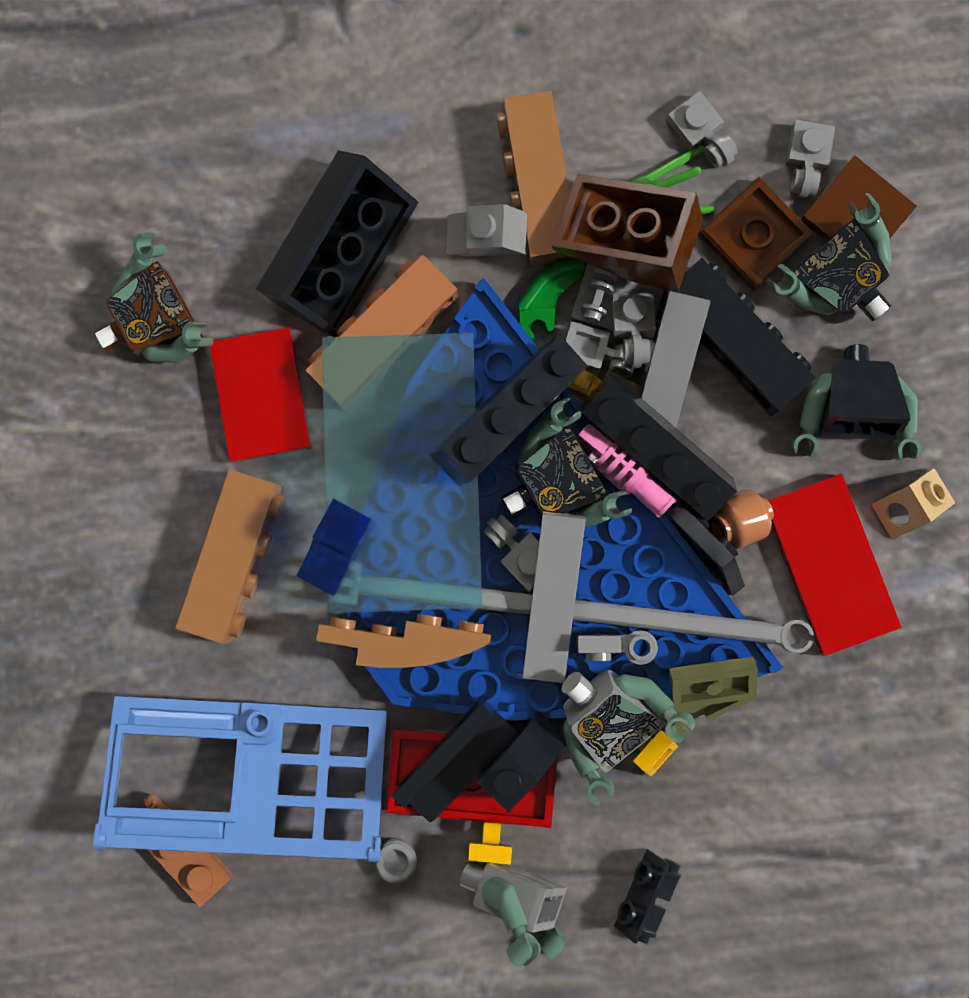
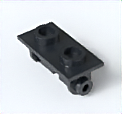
M646 849L642 861L635 869L634 880L625 900L618 909L617 920L614 924V927L636 944L638 941L648 944L650 938L656 937L666 909L655 904L657 898L670 902L676 885L682 876L678 873L681 867L680 864L667 858L664 860L649 849Z

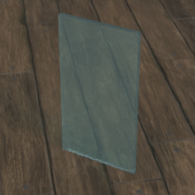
M473 333L359 337L328 336L327 338H322L328 613L339 615L344 612L466 608L477 610L482 608L478 476L469 483L457 486L429 456L476 410Z

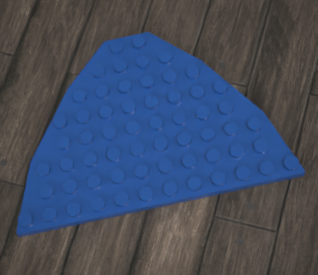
M485 278L478 282L474 292L464 306L460 308L453 318L451 325L441 339L437 341L408 384L396 424H394L373 483L374 486L359 524L355 562L362 563L361 574L526 594L533 593V588L528 592L500 563L511 549L507 545L499 549L483 531L488 527L486 522L493 517L496 520L502 514L518 531L513 537L518 544L529 533L539 541L541 518L536 509L533 507L513 518L501 496L522 485L515 473V468L519 465L517 454L530 430L548 414H551V409L555 403L566 397L571 398L563 406V412L567 417L573 416L578 411L582 412V404L567 387L469 483L457 486L429 456L539 350ZM582 413L577 421L568 425L576 437L588 424H591L605 436L602 430ZM594 468L608 495L619 491ZM632 493L619 496L616 499L618 510L624 511L632 508L631 514L617 519L610 518L605 522L584 530L576 600L747 620L668 516L664 513L658 518ZM358 595L357 605L349 604L347 619L356 620V629L372 631L373 624L398 627L397 635L404 636L406 621H416L417 614L441 617V626L458 628L459 621L483 624V633L491 634L490 644L449 661L407 668H375L365 666L393 705L427 708L465 715L483 697L507 721L532 719L538 712L545 718L566 717L563 706L569 697L562 692L563 683L523 679L530 615ZM573 620L565 679L572 673L579 672L590 682L603 670H611L619 676L627 674L649 678L670 698L669 668L754 657L758 668L757 677L768 673L778 672L783 666L765 643ZM642 630L653 635L658 645L655 658L644 665H638L629 661L624 652L611 653V661H586L585 653H577L575 651V635H629L634 631ZM643 639L636 641L633 646L636 655H643L647 650V644ZM350 647L357 656L358 648Z

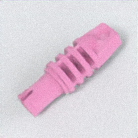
M591 424L586 425L576 438L580 445L589 454L587 457L592 466L619 491H625L627 495L632 493L658 518L675 502L676 499L648 475L650 471L608 435L605 437Z

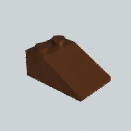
M577 174L555 234L552 248L557 252L637 284L679 292L703 220L697 192Z

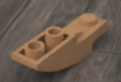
M417 614L416 621H406L404 636L397 635L398 627L373 624L372 631L356 629V620L331 617L330 624H319L316 641L358 648L355 664L357 666L407 668L445 662L474 652L490 644L491 634L483 633V624L459 621L458 628L441 626V617Z

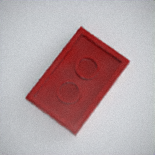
M288 327L213 341L210 351L229 461L234 463L311 449L312 445L291 329Z

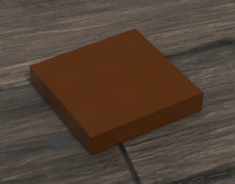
M854 155L800 220L828 241L855 218L849 211L848 205L852 202L858 211L863 210L868 205V199L865 194L870 193L880 206V216L891 238L917 205Z
M758 177L704 226L698 235L754 292L779 268L780 264H784L814 236V233Z

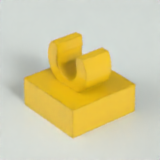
M660 730L653 739L650 737L638 747L641 752L633 762L652 777L676 750L678 745Z
M484 822L482 843L469 842L468 861L511 865L512 847L499 845L500 823Z

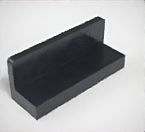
M482 697L395 787L392 797L403 808L410 803L428 822H433L516 737V729Z

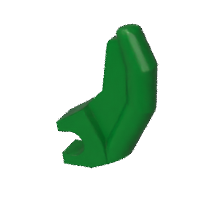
M577 259L557 261L537 273L518 300L519 324L532 341H534L535 337L530 327L534 323L543 324L547 334L553 333L555 309L559 295L582 278V271L586 270L585 262Z

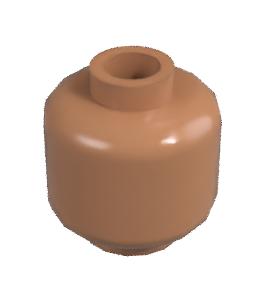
M741 490L736 492L709 520V525L716 539L723 536L735 549H742L763 540L770 534L771 520L774 513L767 499L760 497L752 490Z

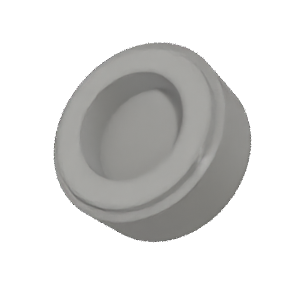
M393 838L384 842L380 846L381 857L379 862H375L377 873L382 879L390 883L406 881L413 875L417 865V853L414 847L408 841L400 838Z

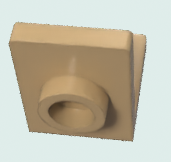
M933 468L908 486L874 502L872 507L891 539H895L932 522L954 505L955 501ZM892 503H899L907 509L909 520L906 524H899L892 520L889 515V506Z

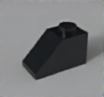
M538 712L517 733L516 737L480 773L477 783L509 813L538 783L567 744L564 736Z

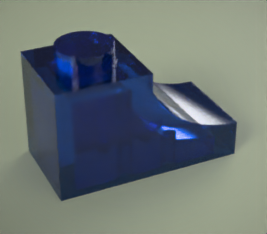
M333 498L312 536L311 546L296 576L324 592L336 596L376 522Z

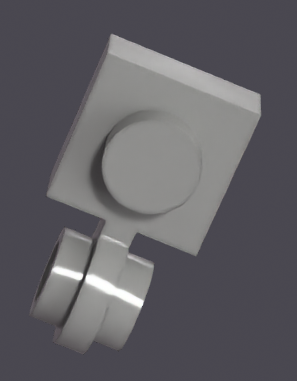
M701 91L668 114L666 121L689 150L704 142L706 145L703 148L704 155L715 168L721 165L726 167L734 161V155L738 152L737 147L727 134L723 133L721 136L714 135L716 131L722 128L724 120Z
M795 120L793 123L786 164L801 166V169L795 168L790 183V193H796L797 198L807 199L808 196L815 197L819 188L821 174L820 172H815L814 169L826 170L829 166L835 126Z
M612 294L613 338H629L623 339V364H631V368H641L642 364H649L650 341L649 339L642 338H654L656 332L654 294Z
M571 321L566 342L588 365L584 370L585 372L598 375L602 361L606 362L609 366V372L611 371L620 378H630L632 373L638 370V368H631V364H623L622 345H617L614 349L607 347L610 337L609 332Z
M502 514L496 520L493 517L486 522L488 527L483 532L499 549L504 545L511 549L500 563L529 592L534 585L539 541L529 533L518 544L513 539L518 531Z
M642 630L634 631L629 635H575V651L577 653H585L586 661H611V653L624 652L629 661L638 665H644L651 662L658 651L657 641L654 636ZM643 639L647 644V650L643 655H636L633 646L636 641Z

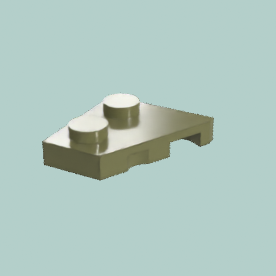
M754 657L669 668L670 699L675 704L673 709L676 712H688L694 719L705 714L706 718L710 721L723 715L730 708L739 707L756 699L758 668ZM675 722V727L682 734L687 732L684 723Z

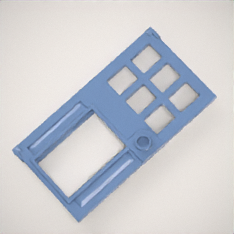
M114 696L98 824H95L93 849L121 848L368 860V862H379L381 857L379 825L387 711ZM284 725L321 726L319 754L282 753ZM332 727L368 728L367 757L331 756ZM125 734L237 740L230 812L116 807ZM280 766L318 767L316 795L314 797L278 795ZM329 768L366 769L364 798L327 797ZM277 807L314 808L312 839L274 837ZM326 809L362 810L361 841L324 840Z

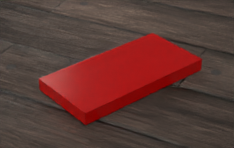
M842 473L768 500L774 513L771 520L772 529L808 623L813 630V636L821 656L833 654L902 628Z
M405 728L393 729L385 813L422 816L410 803L403 808L392 795L400 781L448 732ZM557 758L538 783L509 813L477 783L479 774L437 818L551 828Z

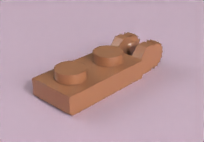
M150 794L144 800L147 809L170 810L154 794ZM148 850L200 908L234 876L214 853Z

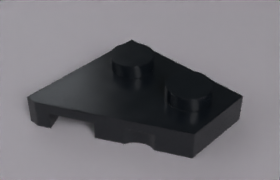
M680 502L676 503L666 512L668 518L707 568L711 566L722 577L725 584L724 588L732 596L740 591L745 585L735 559L738 556V552L733 545L723 536L716 539L708 531L710 525L707 520L694 509L689 512Z

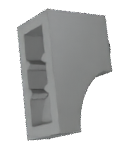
M505 204L467 206L466 212L448 214L446 255L470 257L526 254L527 213Z

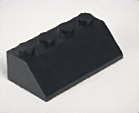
M338 150L257 285L256 290L284 310L337 339L339 337L337 331L353 315L419 202L366 156Z

